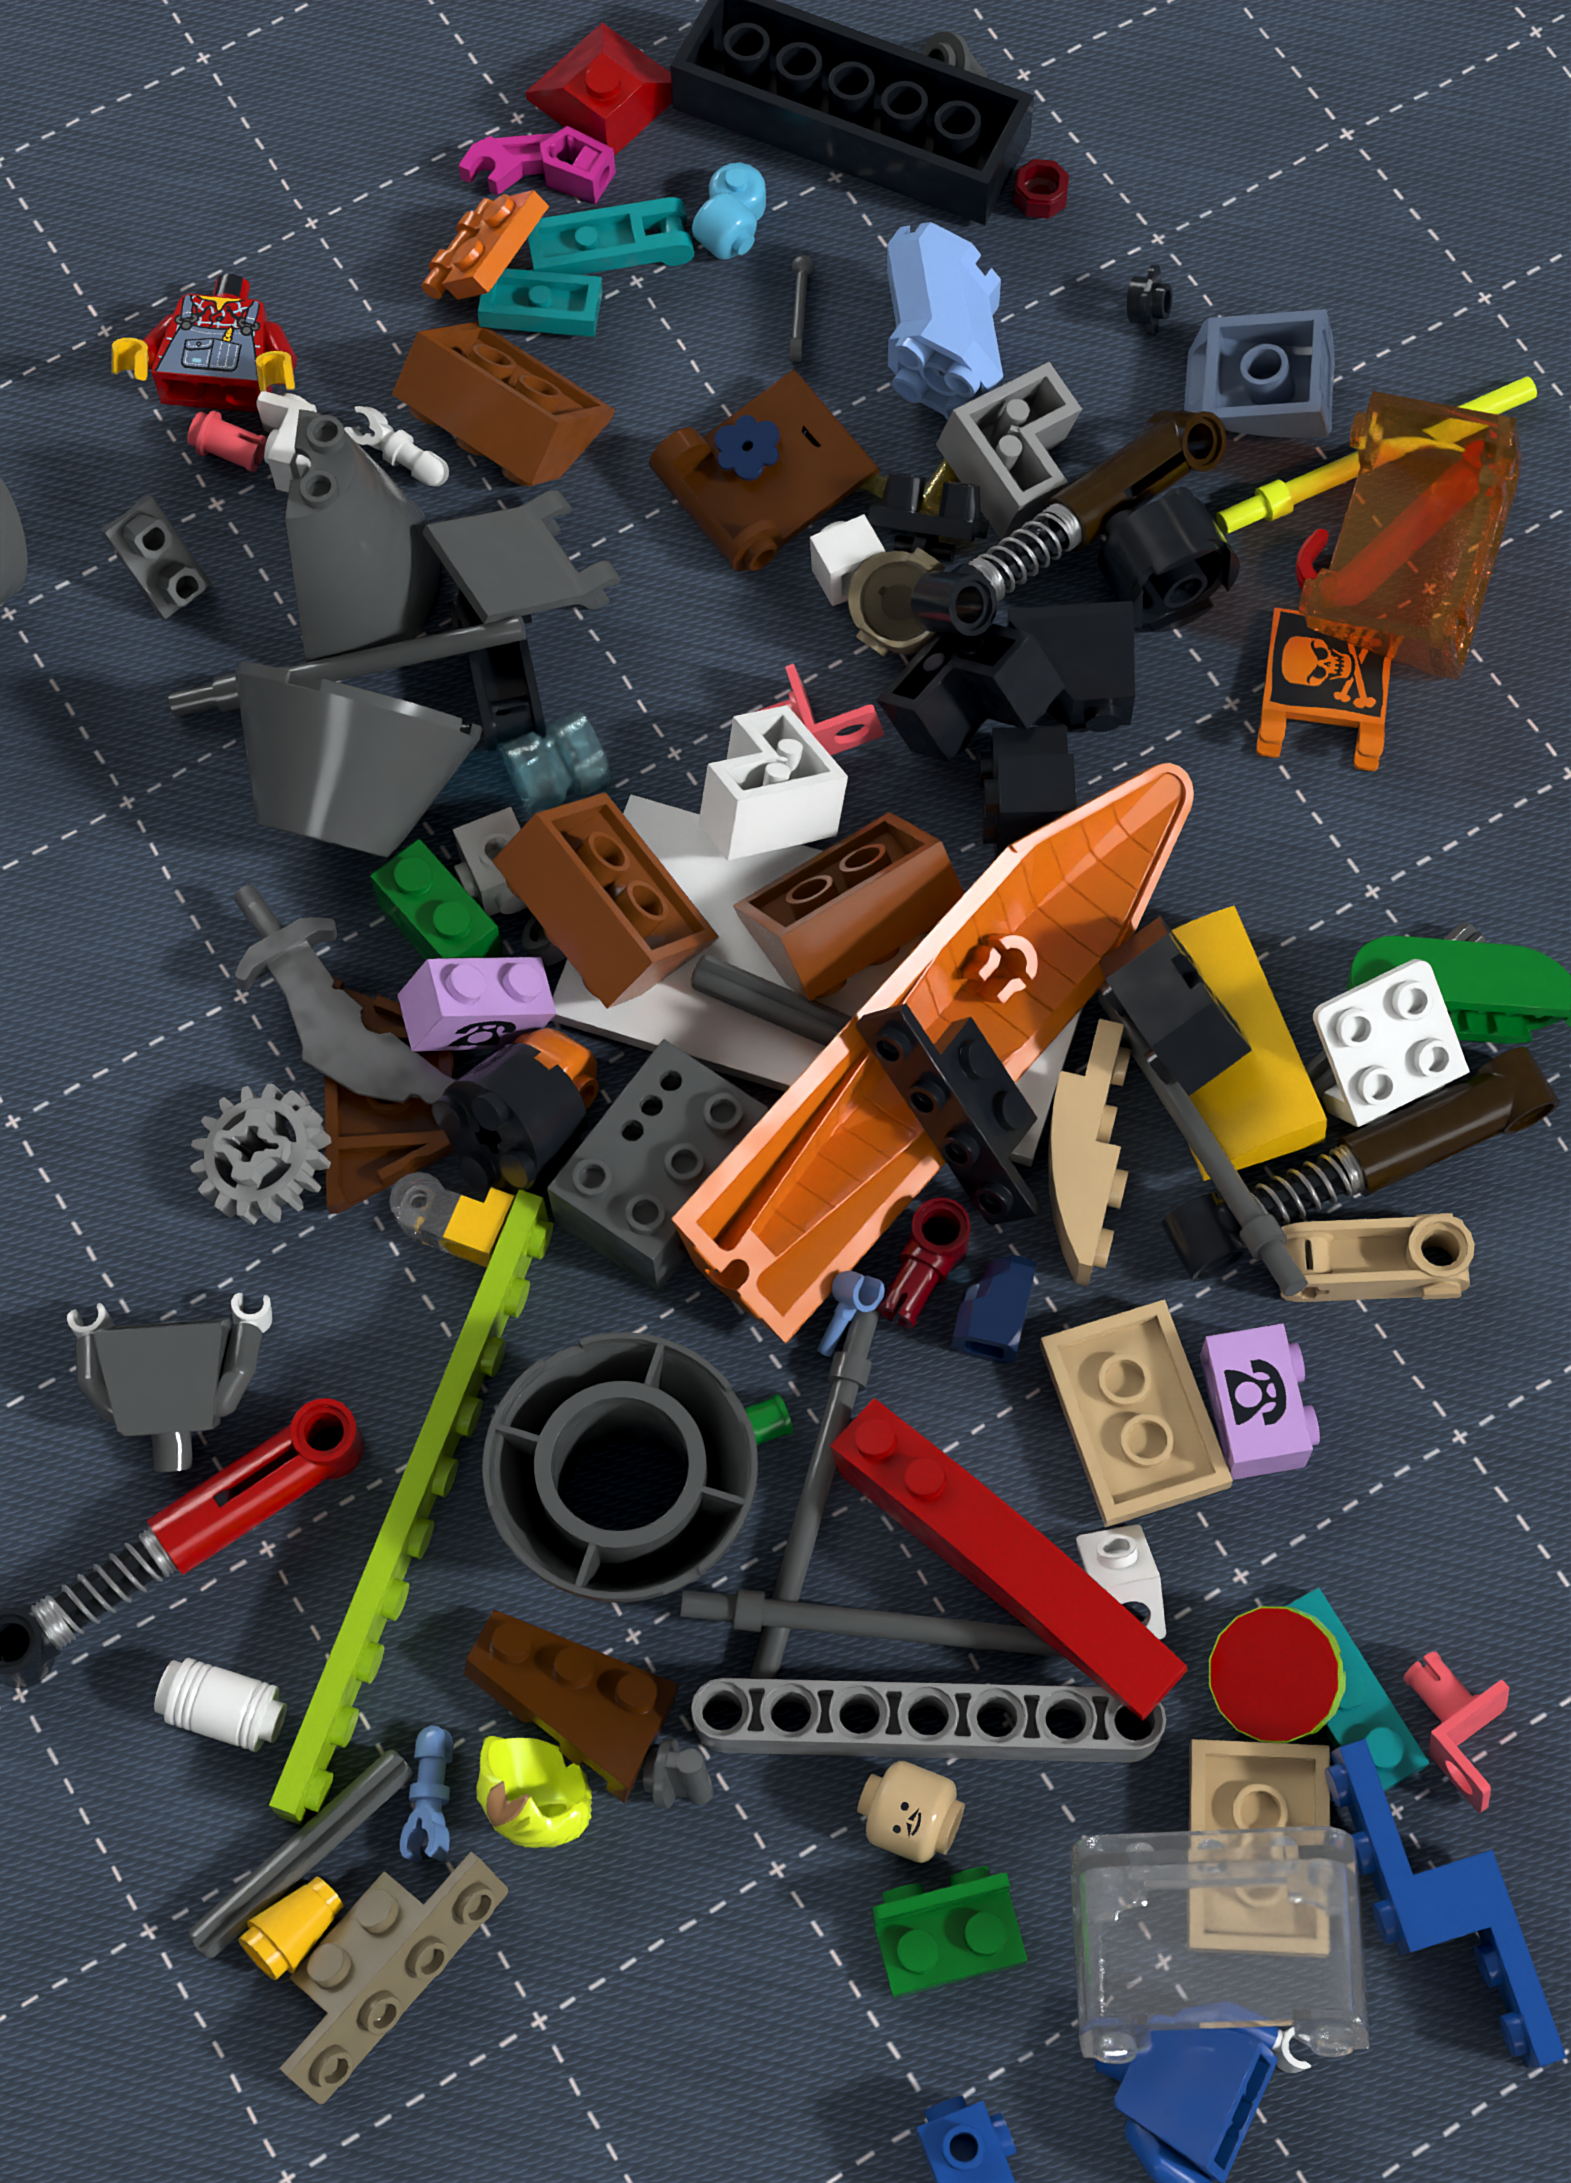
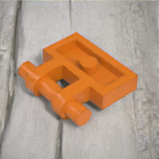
M534 190L512 196L503 194L494 201L483 198L474 211H467L456 225L458 234L446 250L440 249L430 261L428 266L430 273L421 284L422 290L433 299H440L446 290L457 300L489 293L549 208V205Z

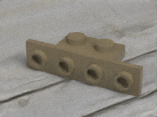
M470 1852L425 1904H422L384 1871L290 1976V1979L328 2014L279 2069L318 2104H324L338 2087L347 2081L352 2071L380 2039L396 2025L401 2015L429 1983L444 1970L450 1959L478 1927L492 1915L494 1909L508 1894V1887L473 1852Z

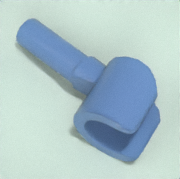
M851 1270L836 1275L832 1284V1293L838 1304L834 1310L835 1314L817 1347L818 1352L831 1357L856 1310L870 1312L880 1305L885 1291L881 1280L871 1276L864 1277L862 1274Z

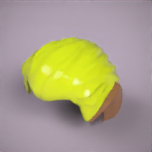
M488 1736L483 1740L480 1753V1773L476 1785L477 1800L483 1807L495 1831L510 1840L514 1845L543 1848L556 1847L568 1843L583 1833L589 1824V1820L592 1818V1791L587 1782V1774L583 1771L584 1765L580 1764L577 1766L573 1763L567 1767L564 1755L559 1751V1746L535 1738L504 1739Z

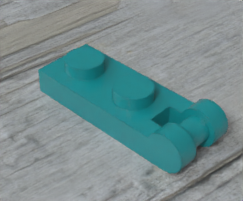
M668 197L541 218L527 237L533 271L583 275L656 262H663L670 266L685 264L695 254L691 235L684 232V226L688 220L685 204L679 198ZM655 228L661 231L659 234L645 236L644 230Z

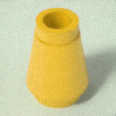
M316 1876L307 1885H303L248 1920L247 1925L249 1929L238 1939L239 1943L252 1961L267 1976L277 1980L286 1970L290 1973L296 1971L344 1905L334 1890L324 1880Z

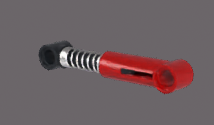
M331 1398L315 1399L304 1404L295 1413L290 1425L146 1520L150 1527H148V1531L144 1530L143 1533H139V1542L133 1546L125 1543V1551L118 1556L109 1553V1562L101 1567L98 1564H93L94 1572L86 1577L78 1574V1583L70 1588L62 1585L61 1590L63 1593L54 1599L46 1595L45 1599H41L40 1603L36 1602L35 1606L31 1605L30 1607L29 1604H26L20 1609H0V1682L12 1688H28L40 1683L50 1673L55 1658L61 1654L59 1649L62 1650V1646L71 1643V1640H76L75 1632L84 1634V1626L91 1621L100 1624V1615L104 1612L116 1613V1604L122 1600L131 1603V1594L137 1590L147 1592V1584L154 1579L160 1582L163 1581L162 1574L165 1577H169L170 1574H174V1570H179L184 1576L326 1479H339L350 1474L359 1465L364 1454V1439L352 1412L342 1402ZM332 1427L344 1431L341 1442L335 1448L328 1451H319L312 1448V1441L319 1431ZM16 1635H29L30 1643L27 1652L14 1662H3L1 1653L5 1643Z

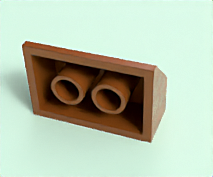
M479 321L417 332L392 392L393 396L410 406L409 412L416 419L429 425L441 426L456 436L455 442L459 447L469 453L488 457L502 467L501 472L505 477L523 486H533L561 478L611 421L615 413V409L490 328L479 327Z
M606 792L535 813L492 860L506 879V884L510 891L525 903L543 926L548 940L564 953L581 975L586 989L598 998L606 1009L641 996L711 946L719 938L718 934Z
M888 812L737 902L733 907L737 916L783 981L811 1001L815 998L827 997L838 992L846 985L849 977L869 965L875 966L891 960L899 953L902 945L920 934L930 933L965 893L942 841L895 814Z

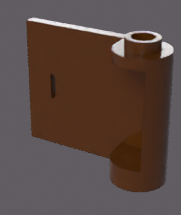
M795 369L791 370L704 437L692 427L682 428L670 434L656 447L649 461L652 471L736 571L748 569L757 571L767 566L775 558L780 547L880 473L878 466ZM743 415L754 417L757 423L760 421H771L778 427L780 433L779 442L775 446L779 452L777 463L772 466H764L762 474L752 481L740 479L736 475L735 470L725 471L720 468L717 460L720 451L717 449L714 441L715 434L721 427L726 425L735 426L737 419Z

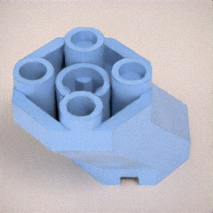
M932 222L921 223L916 231L910 233V225L900 227L888 243L887 274L897 327L888 339V366L896 375L892 380V387L899 396L911 403H922L943 414L948 420L954 409L1003 385V372L992 317L999 307L1001 279L992 268L986 276L976 265L981 254L971 242Z

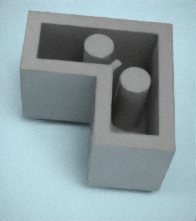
M1050 362L954 409L936 443L937 448L961 483L980 486V510L985 518L989 520L990 525L1000 540L1010 536L1013 531L1022 529L1026 522L1033 521L1037 514L1043 512L1044 504L1047 500L1064 489L1068 483L1048 454V451L1063 444L1082 408Z

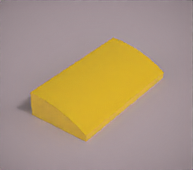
M1235 905L1173 929V933L1198 963L1208 986L1244 1030L1252 1048L1251 1052L1189 1096L1236 1171L1325 1142L1327 1118ZM1190 1147L1203 1181L1210 1180L1209 1175Z

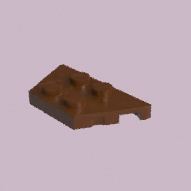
M332 977L335 982L334 989L344 990L363 1007L364 1012L361 1015V1019L367 1030L377 1034L391 1032L410 1047L400 1003L377 995L376 999L346 988L342 980ZM453 1050L415 1051L444 1075L454 1079ZM324 1075L325 1132L331 1137L332 1142L325 1147V1156L331 1162L330 1168L326 1169V1206L329 1214H340L455 1152L445 1131L440 1128L433 1117V1105H427L420 1098L411 1097L405 1103L357 1095Z

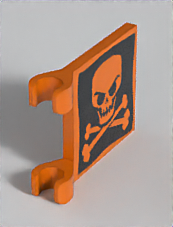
M1274 607L1256 754L1269 758H1278L1280 756L1282 742L1285 737L1286 718L1358 728L1353 762L1354 768L1364 771H1376L1379 766V757L1384 747L1385 715L1395 624Z

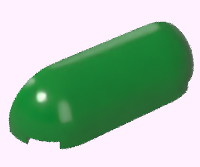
M1384 936L1371 940L1358 951L1351 964L1347 978V991L1412 959L1427 962L1433 970L1458 1040L1505 1044L1526 1043L1533 1041L1530 1031L1552 1025L1564 1019L1568 1027H1571V975L1552 958L1523 946L1408 936Z

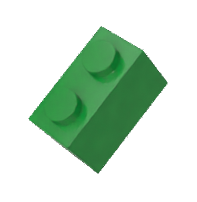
M420 839L370 875L379 908L425 960L504 957L498 926Z

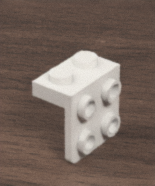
M1412 959L1320 1004L1314 1010L1313 1021L1337 1082L1335 1086L1324 1092L1322 1097L1327 1113L1356 1127L1386 1117L1390 1111L1416 1098L1433 1094L1442 1089L1445 1084L1470 1072L1433 970L1425 961Z

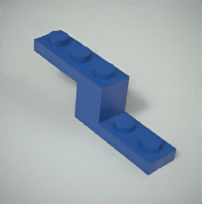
M1366 1739L1338 1747L1332 1751L1330 1759L1333 1766L1325 1768L1327 1784L1338 1808L1347 1806L1356 1831L1355 1834L1348 1836L1351 1854L1359 1873L1362 1876L1371 1874L1380 1900L1372 1903V1912L1383 1942L1386 1945L1394 1942L1398 1955H1403L1478 1931L1482 1945L1474 1948L1476 1961L1486 1985L1489 1988L1497 1986L1506 2014L1499 2016V2025L1510 2054L1514 2058L1522 2056L1526 2068L1542 2067L1566 2059L1565 2051L1493 1849L1413 1875Z

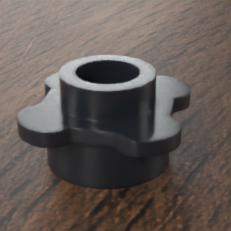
M1151 265L1148 270V276H1133L1127 292L1128 319L1130 323L1146 324L1148 336L1157 335L1159 319H1168L1172 309V287L1169 283H1162L1159 265Z

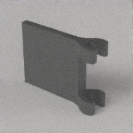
M559 490L547 491L519 507L428 524L422 532L483 624L574 604L583 605L591 610L599 609L608 605L610 601L603 589L618 585L622 580L609 561H599L581 572H578L554 538L561 530L554 517L569 514L572 510V507Z

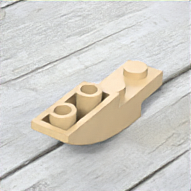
M1103 1019L1098 1021L1085 1076L1061 1070L1059 1072L1048 1145L1049 1196L1055 1229L1063 1256L1075 1284L1087 1287L1093 1266L1106 1269L1114 1230L1105 1229L1102 1226L1107 1206L1120 1209L1129 1171L1117 1169L1121 1147L1109 1144L1118 1107L1107 1105L1106 1102L1111 1084L1122 1087L1124 1085L1132 1049L1120 1047L1124 1024Z

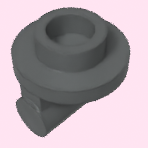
M940 31L932 35L927 41L923 55L987 77V72L970 53L966 41L960 34L954 31Z
M665 1738L662 1740L658 1752L650 1751L648 1753L644 1766L643 1786L645 1792L653 1793L654 1803L657 1808L669 1809L675 1797L688 1798L692 1803L699 1805L711 1800L714 1788L703 1756L698 1750L688 1748L680 1752V1746L676 1739Z

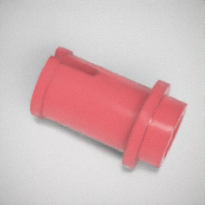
M214 410L209 412V414L200 411L194 417L188 431L187 443L195 447L196 454L202 457L208 453L242 466L252 473L258 469V464H261L264 458L267 437L261 434H254L223 421L221 414Z

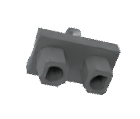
M144 495L125 514L107 523L99 530L154 611L162 619L166 620L212 584L153 496Z

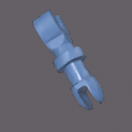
M434 1725L423 1728L416 1740L414 1759L419 1761L417 1783L410 1785L409 1801L415 1803V1809L411 1812L408 1822L404 1825L400 1838V1852L402 1856L416 1863L423 1859L420 1848L426 1836H428L429 1842L424 1852L429 1857L443 1862L449 1850V1831L445 1827V1818L441 1811L442 1805L449 1804L450 1787L444 1785L446 1764L452 1762L454 1744L453 1738L447 1730Z

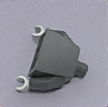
M243 1293L235 1294L231 1300L235 1324L232 1328L230 1317L115 1326L109 1313L101 1303L97 1304V1320L92 1325L84 1327L82 1317L76 1309L71 1310L67 1315V1322L78 1339L75 1343L77 1385L103 1421L116 1425L120 1436L151 1434L154 1472L193 1468L191 1431L211 1430L221 1424L222 1417L236 1410L256 1372L263 1337L262 1333L272 1323L270 1298L264 1295V1305L259 1312L245 1314L243 1313Z

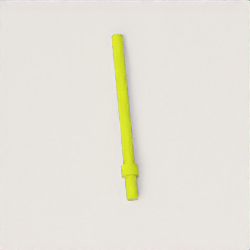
M1526 376L1284 483L1282 480L1277 479L1257 488L1254 497L1217 512V524L1222 533L1227 535L1263 518L1268 522L1276 520L1293 512V505L1535 399L1537 397L1536 386L1533 380Z

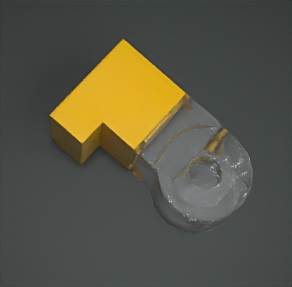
M415 1172L405 1175L396 1182L391 1190L389 1201L391 1211L406 1236L417 1242L487 1268L514 1203L515 1196L491 1187L484 1203L445 1190L439 1180L428 1173Z

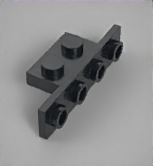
M907 1003L864 1014L856 1023L857 1030L985 1221L990 1225L1037 1216L1042 1207L1009 1157L1038 1118L973 1018L967 1017L952 1021L937 1042L933 1044Z

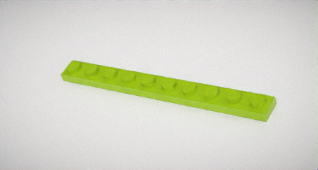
M520 1189L516 1195L269 1806L279 1818L304 1826L310 1810L320 1812L326 1802L333 1781V1773L328 1772L327 1768L336 1746L345 1748L353 1735L359 1716V1709L352 1706L362 1682L371 1684L379 1670L384 1654V1645L378 1644L386 1621L387 1619L396 1621L403 1610L409 1592V1583L403 1581L412 1557L421 1559L427 1550L434 1529V1521L428 1519L435 1499L437 1495L445 1498L454 1483L459 1461L452 1457L461 1435L470 1437L478 1423L483 1400L477 1398L485 1375L494 1377L500 1368L507 1341L502 1339L501 1335L509 1316L518 1318L524 1308L530 1289V1281L524 1278L533 1257L541 1260L550 1243L553 1223L548 1221L544 1198Z

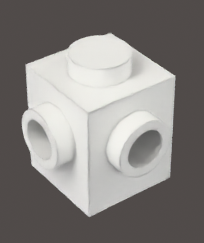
M511 807L453 829L458 855L462 862L453 866L457 880L472 898H478L482 909L488 916L499 912L512 914L527 907L522 900L510 891L506 884V879L492 862L497 854L521 830Z

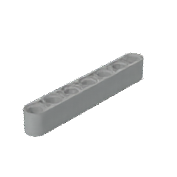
M720 1678L710 1680L702 1685L694 1695L691 1706L697 1737L710 1750L722 1753L1132 1763L1142 1761L1152 1755L1161 1740L1166 1724L1165 1710L1162 1704L1159 1703L1146 1717L1150 1724L1151 1734L1142 1740L1126 1739L1116 1729L1114 1719L1120 1713L1130 1710L1102 1687ZM721 1701L732 1702L742 1712L741 1719L737 1725L722 1731L707 1725L704 1716L711 1705ZM786 1703L800 1704L809 1712L810 1720L799 1731H782L772 1721V1716L778 1707ZM852 1705H866L874 1710L879 1721L867 1733H852L840 1721V1716L845 1709ZM930 1706L942 1712L947 1724L939 1733L927 1736L915 1731L910 1725L908 1717L917 1708ZM989 1708L1003 1709L1010 1714L1014 1720L1015 1727L1006 1736H989L978 1725L977 1717L979 1714ZM1060 1709L1069 1710L1078 1716L1082 1722L1083 1730L1074 1738H1059L1051 1733L1047 1727L1046 1717L1048 1714Z

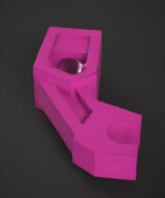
M566 126L557 133L502 138L489 136L472 144L458 165L460 179L472 184L480 171H493L488 177L489 191L495 195L501 194L524 175L544 174L547 187L596 205L616 173L614 149L569 126ZM568 159H570V161H572V162H574V163L571 165V164L566 163L565 161H567Z

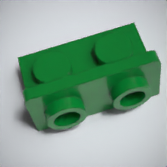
M988 1866L975 1867L949 1876L950 1887L924 1893L922 1884L917 1883L894 1888L882 1894L884 1904L872 1907L871 1918L892 1999L1027 1964V1955L1009 1893L1011 1885L1007 1872L991 1876Z

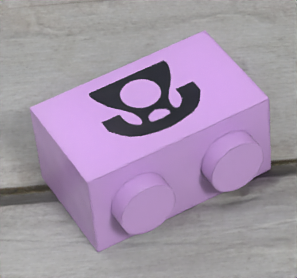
M542 957L427 959L397 994L411 1051L500 1049L507 1044L513 1043L522 1034L532 1033L544 1028L556 1015Z
M1284 1323L1206 1336L1200 1353V1360L1219 1445L1232 1480L1304 1468L1313 1451L1312 1445H1318L1320 1442V1433L1313 1406H1303L1298 1382H1304L1305 1380L1303 1357L1298 1343L1288 1344Z

